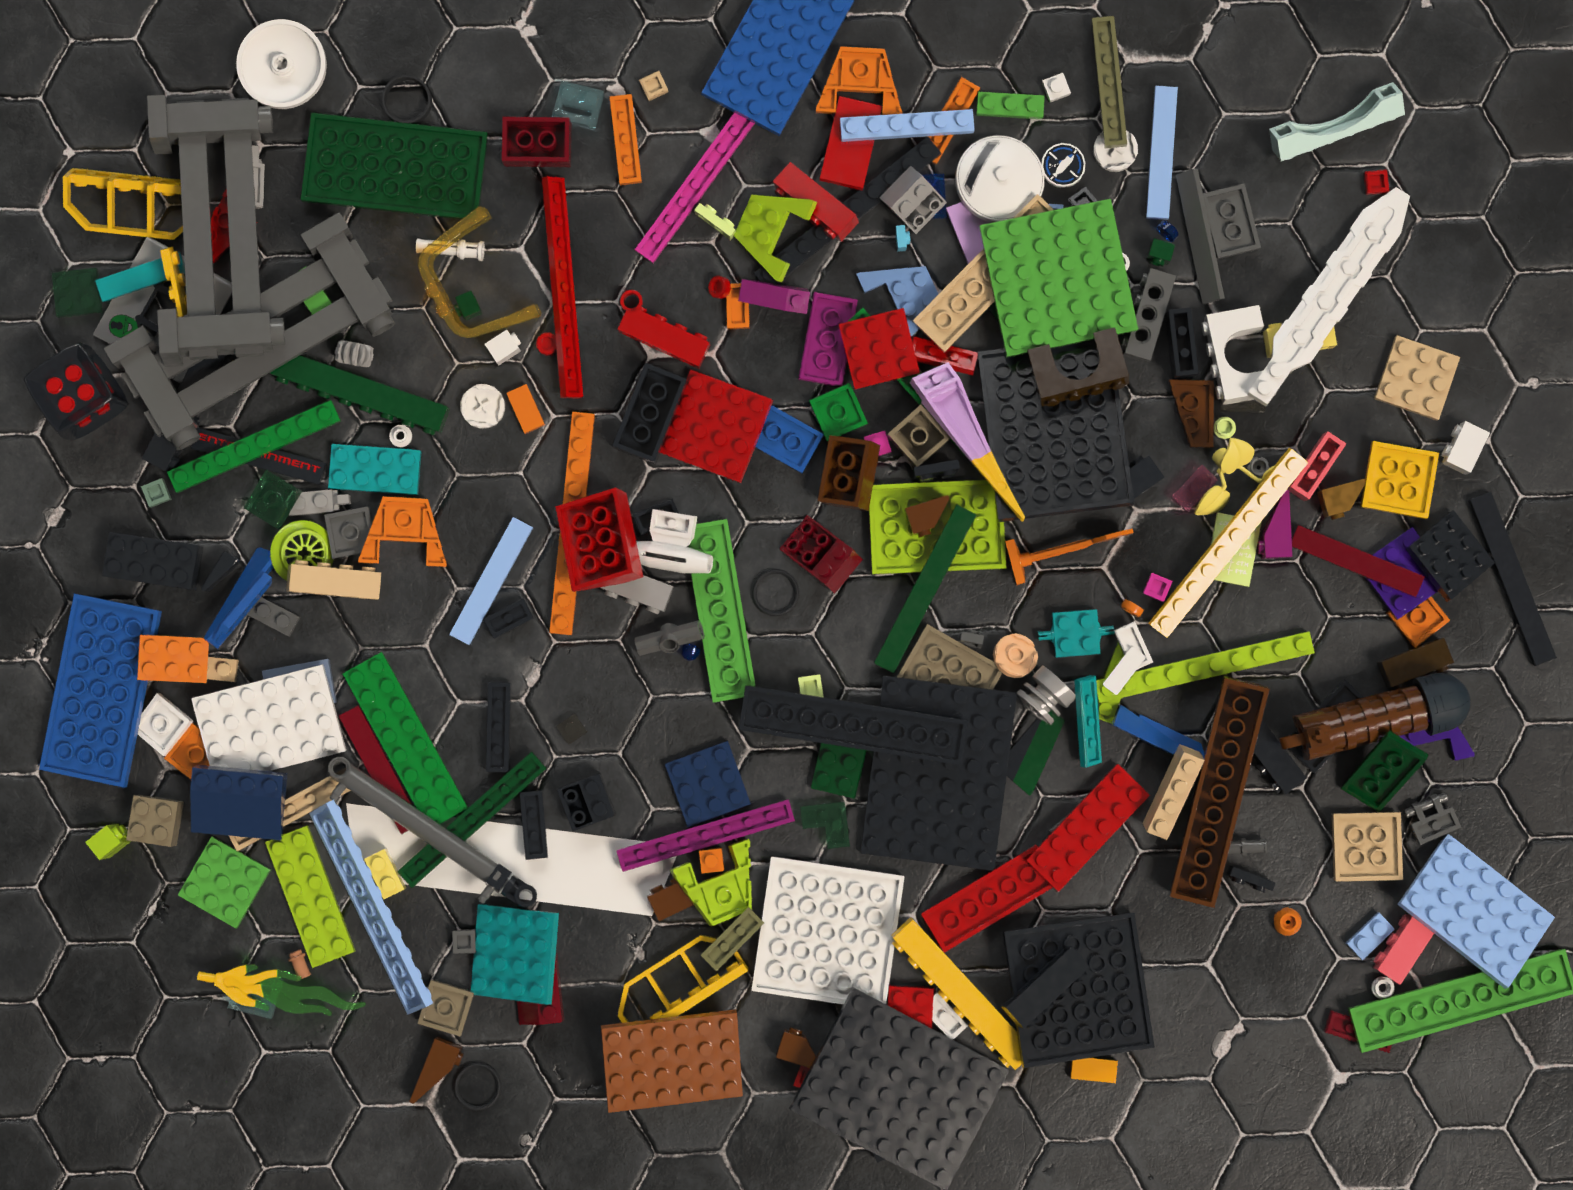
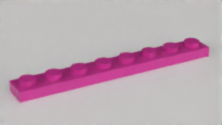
M736 113L732 115L635 249L637 253L654 264L755 123Z

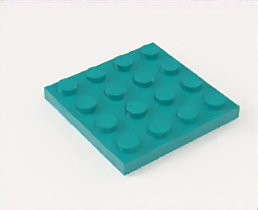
M478 904L476 953H474L471 992L478 996L545 1005L552 1004L559 913Z

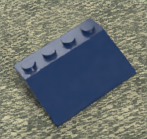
M207 765L194 766L192 768L190 788L191 832L282 840L288 773Z

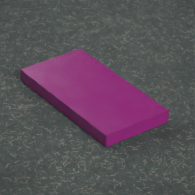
M814 292L799 380L836 387L843 386L847 357L839 324L847 322L855 315L858 300Z

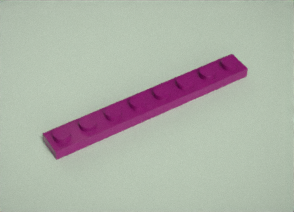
M788 799L616 850L622 872L787 824L795 821Z

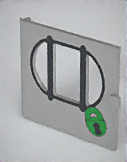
M147 237L130 268L162 258L160 250L168 247L151 237ZM214 273L216 315H221L232 296V283ZM165 282L112 299L93 335L112 344L140 328L142 324L158 333V325L146 319L145 315L158 291L169 296L170 290L164 285ZM187 370L171 379L181 384Z

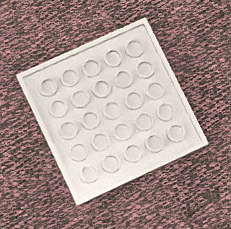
M771 856L762 916L764 924L760 929L752 991L844 1004L851 989L854 987L886 1004L894 953V945L892 944L894 939L891 935L897 930L904 876Z

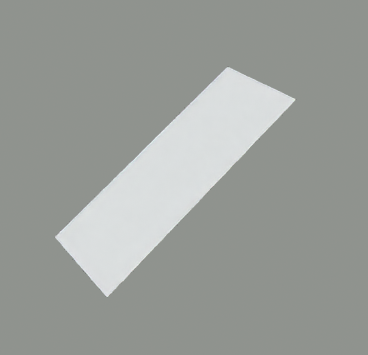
M346 803L352 838L362 852V859L365 865H367L364 860L365 858L387 848L397 870H399L428 844L410 831L401 834L394 820L377 808ZM452 817L440 825L446 828L458 817ZM489 821L465 841L495 863L501 864L511 871L510 878L514 875L526 884L533 886L537 892L536 901L653 916L654 910L647 895L651 894L650 889L662 884L664 888L670 874V869H672L676 859L675 856L622 872L616 850L645 841L546 829L549 858L525 860L523 826ZM447 857L416 886L481 894L487 885ZM503 888L499 893L494 891L491 894L492 896L505 897L501 894ZM524 891L520 893L519 898L532 900V895Z

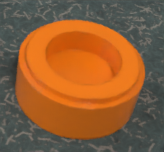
M1124 599L1121 605L1123 610L1138 618L1144 611L1141 607L1127 599Z

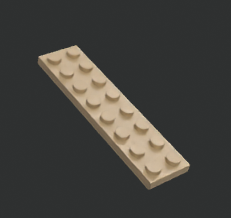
M1037 194L1014 218L1052 211L1054 209ZM984 249L913 320V323L944 353L995 302Z

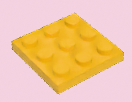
M1372 441L1365 476L1366 483L1363 488L1360 507L1428 519L1439 453Z

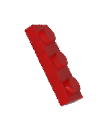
M913 337L912 343L917 362L937 367L949 362L954 371L973 376L978 356L977 352L951 346L944 353L933 341Z

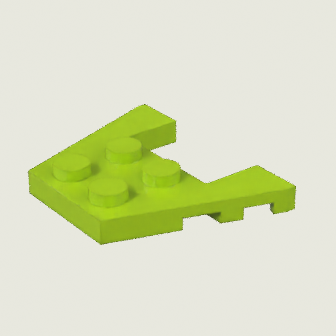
M751 195L734 237L776 281L782 282L790 264L772 255L790 212L809 221L817 202L809 199Z
M744 839L728 846L735 865L734 869L700 883H697L691 863L687 862L670 869L672 876L709 926H714L742 914L748 907L752 910L751 881H749V867H751L749 839Z

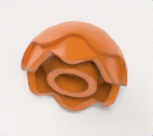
M1286 907L1274 915V928L1278 933L1284 936H1291L1300 930L1302 920L1296 910Z

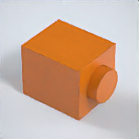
M722 847L699 850L702 874L725 870Z

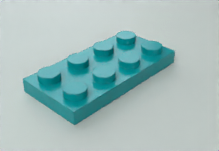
M332 444L328 488L418 495L422 451Z

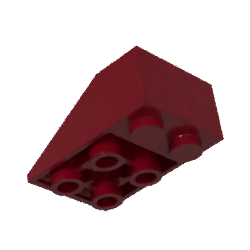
M808 515L780 548L784 554L834 594L863 560L851 547Z

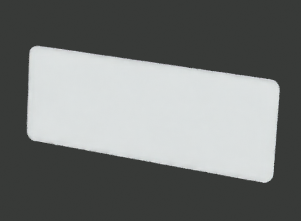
M1131 647L1103 685L1117 695L1146 658L1145 655Z

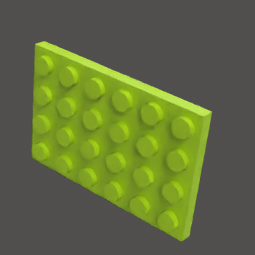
M987 480L873 485L869 505L872 575L920 573L956 504L977 515L948 571L1006 569L1004 522L998 521L994 488ZM948 495L949 501L935 528L930 530L931 534L918 538L917 534L912 536L904 511L905 508Z

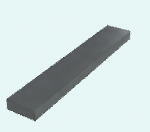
M1191 169L1177 174L1176 179L1202 303L1209 304L1225 299L1199 172L1198 169Z

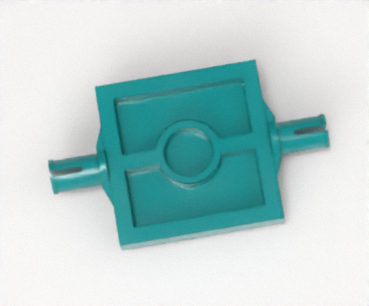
M1097 609L1053 612L1051 631H1038V636H1040L1038 641L1052 640L1056 658L1101 654V636L1114 635V631H1106L1114 630V625L1100 627Z

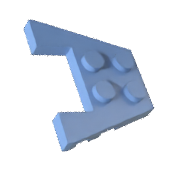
M926 266L860 272L856 274L864 293L884 284L887 286L896 308H904L911 337L919 330L913 323V320L938 295Z

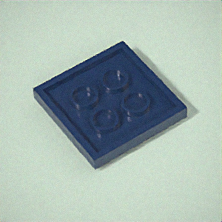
M728 741L665 764L687 827L751 804Z

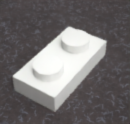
M936 992L933 997L932 1021L947 1037L954 1039L968 1024Z

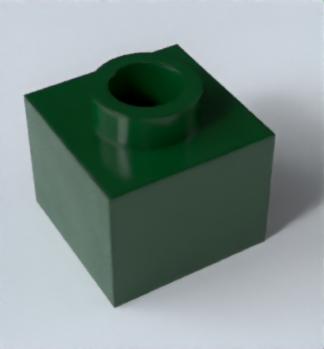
M1154 238L1150 244L1146 259L1151 260V264L1163 267L1168 265L1171 261L1175 244Z
M472 290L455 297L457 304L454 307L459 317L463 316L467 321L483 314Z

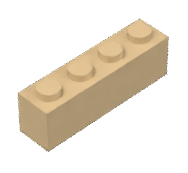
M295 560L294 564L288 565L286 592L378 600L381 573L375 572L376 568L362 567V571L353 570L351 565H340L338 569L331 568L330 563L317 562V566H308V561Z
M1179 744L1143 821L1146 832L1168 840L1205 761L1199 751Z

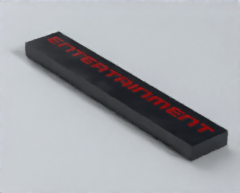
M197 428L196 430L201 438L192 444L191 449L209 454L241 439ZM280 450L272 451L245 463L246 465L317 485L321 484L326 463Z

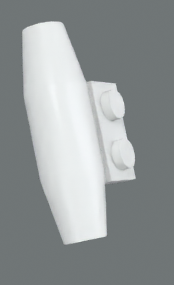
M653 509L649 530L653 541H636L641 565L678 573H710L713 567V556L688 547L694 539L697 516Z

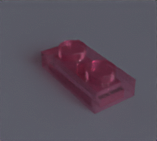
M1201 465L1171 498L1184 511L1189 512L1218 479Z

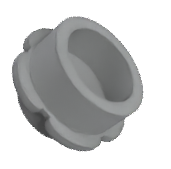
M1263 457L1252 458L1247 467L1248 471L1258 478H1262L1265 471L1270 468L1268 461Z

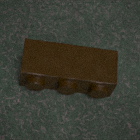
M1445 638L1433 640L1377 662L1386 687H1394V689L1407 686L1406 681L1427 676V673L1434 670L1436 673L1444 672L1449 669L1448 665L1454 663Z

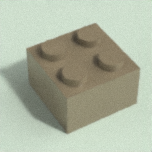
M922 405L917 407L887 434V438L913 467L921 466L951 439Z
M133 795L126 840L168 847L177 846L184 801Z

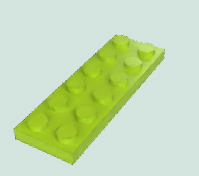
M309 826L282 835V840L271 839L266 841L265 844L312 968L355 952L356 950Z

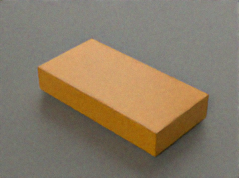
M1094 1057L1073 1060L1070 1078L1116 1083L1118 1060Z

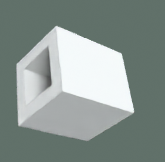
M508 330L485 343V346L498 365L521 352L518 347L521 344L515 333L510 335Z

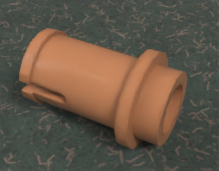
M301 949L288 954V961L292 963L297 980L311 975L304 958L306 954L302 953Z

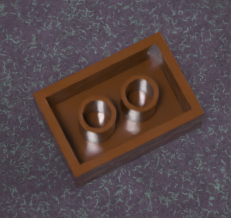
M830 435L818 502L831 506L869 511L881 445L868 440Z

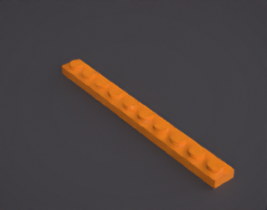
M572 412L563 504L587 497L595 414ZM560 533L549 633L572 635L577 591L573 592L571 590Z

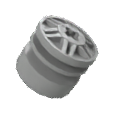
M1042 665L1032 676L1038 685L1033 687L1029 683H1025L1024 686L1030 694L1028 695L1020 689L1017 695L1023 705L1035 717L1051 725L1054 719L1048 713L1052 712L1059 717L1061 714L1055 705L1058 703L1067 708L1076 699V695L1055 674Z

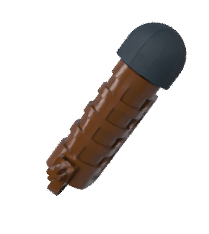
M1445 673L1430 674L1415 678L1412 686L1408 688L1390 690L1292 716L1298 733L1279 738L1282 750L1302 745L1301 751L1304 760H1312L1343 750L1377 743L1389 730L1399 737L1423 730L1431 736L1453 730L1463 723L1469 713L1470 695L1465 685L1456 677Z

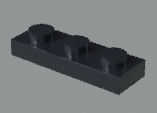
M543 791L521 792L520 803L525 860L549 858Z

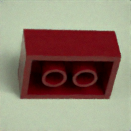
M502 117V162L504 166L571 167L572 123L570 118Z

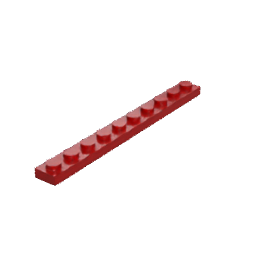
M547 176L542 178L560 395L561 398L578 399L583 398L565 178Z

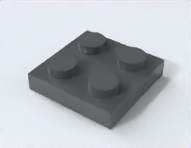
M370 507L324 515L332 559L361 554L372 525Z

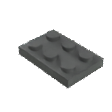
M1245 183L1203 193L1217 259L1261 248Z

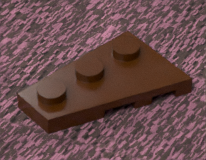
M1169 380L1168 382L1189 447L1213 448L1214 381Z

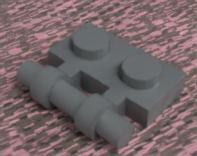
M1445 792L1439 795L1433 794L1429 796V799L1420 803L1414 802L1410 804L1411 807L1403 810L1407 818L1415 815L1418 820L1410 824L1418 845L1461 828L1453 807L1450 806L1444 809L1441 804L1448 801V796ZM1434 807L1436 813L1425 817L1423 811Z

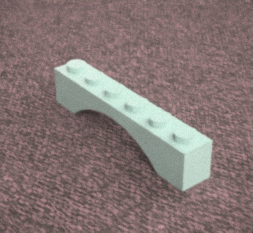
M1392 82L1373 89L1354 109L1334 120L1311 125L1289 121L1270 128L1272 150L1280 161L1289 160L1294 156L1310 152L1318 147L1331 144L1334 141L1352 136L1355 133L1373 128L1384 122L1392 121L1405 115L1403 94Z

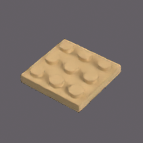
M1397 335L1394 338L1374 399L1438 421L1460 357Z
M1401 812L1332 814L1334 881L1403 880Z

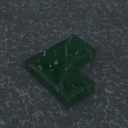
M845 801L800 806L803 829L825 827L827 849L850 846Z

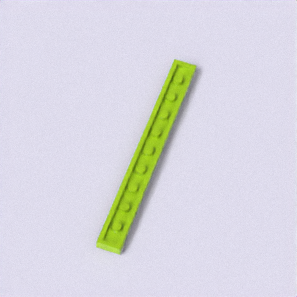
M1310 631L1134 672L1117 695L1103 685L1107 678L1096 680L1098 703L1314 654Z

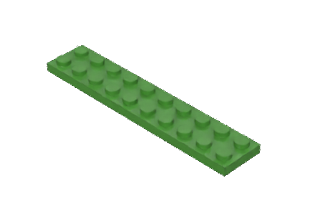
M1562 948L1528 958L1509 988L1506 989L1483 971L1350 1007L1348 1011L1359 1051L1364 1053L1572 995L1573 975L1566 950Z

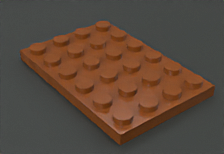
M736 1009L601 1025L608 1113L743 1096Z

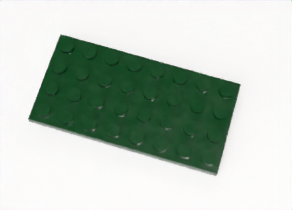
M311 113L301 201L478 221L488 133Z

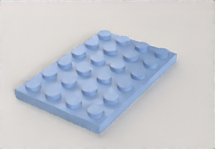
M1450 834L1444 835L1398 903L1401 908L1504 989L1509 988L1555 918Z

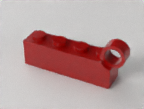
M635 290L625 291L620 298L625 314L618 327V332L700 369L710 347V342L707 341L708 337L697 332L695 335L686 332L688 328L678 323H675L673 326L667 323L668 319L661 315L655 314V316L647 314V309L643 308V299L640 293ZM630 295H634L639 299V304L635 308H627L624 304L625 299Z

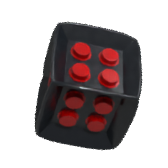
M77 343L65 348L35 367L24 377V382L30 395L46 420L62 438L70 441L81 438L98 429L119 415L129 405L124 392L106 364L95 353V350L85 343Z

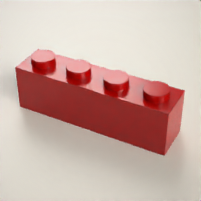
M791 162L773 180L776 188L775 193L779 197L809 199L817 202L809 221L815 226L821 225L824 228L825 234L831 239L837 238L842 242L859 223L855 213Z

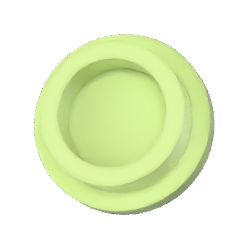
M1220 417L1215 421L1213 431L1217 437L1228 439L1234 435L1236 425L1231 418Z

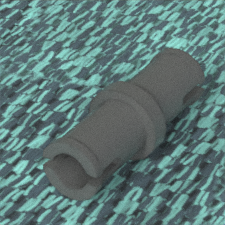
M1241 838V840L1231 841L1228 854L1247 856L1248 853H1267L1266 839L1246 840V838Z

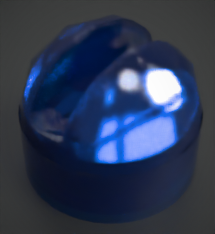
M690 643L684 644L682 656L688 661L695 660L699 656L701 648Z

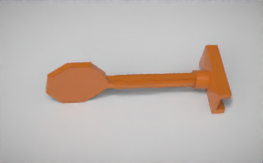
M1133 529L1123 530L1030 554L1029 552L1020 554L1014 539L1005 541L1016 584L1020 585L1025 583L1024 567L1032 565V562L1085 549L1092 544L1120 538L1134 532Z

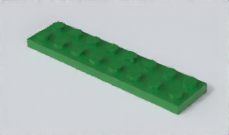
M380 652L343 673L416 808L439 824L468 809V805L384 653Z

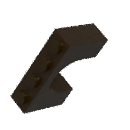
M1115 327L1093 333V342L1099 365L1092 375L1084 379L1074 380L1063 376L1055 366L1049 344L1028 349V359L1041 406L1047 405L1051 407L1058 405L1061 401L1068 399L1069 401H1075L1084 395H1098L1103 393L1104 390L1111 388L1118 390L1129 384V374Z

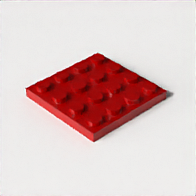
M690 369L687 377L688 383L660 454L741 483L773 400Z

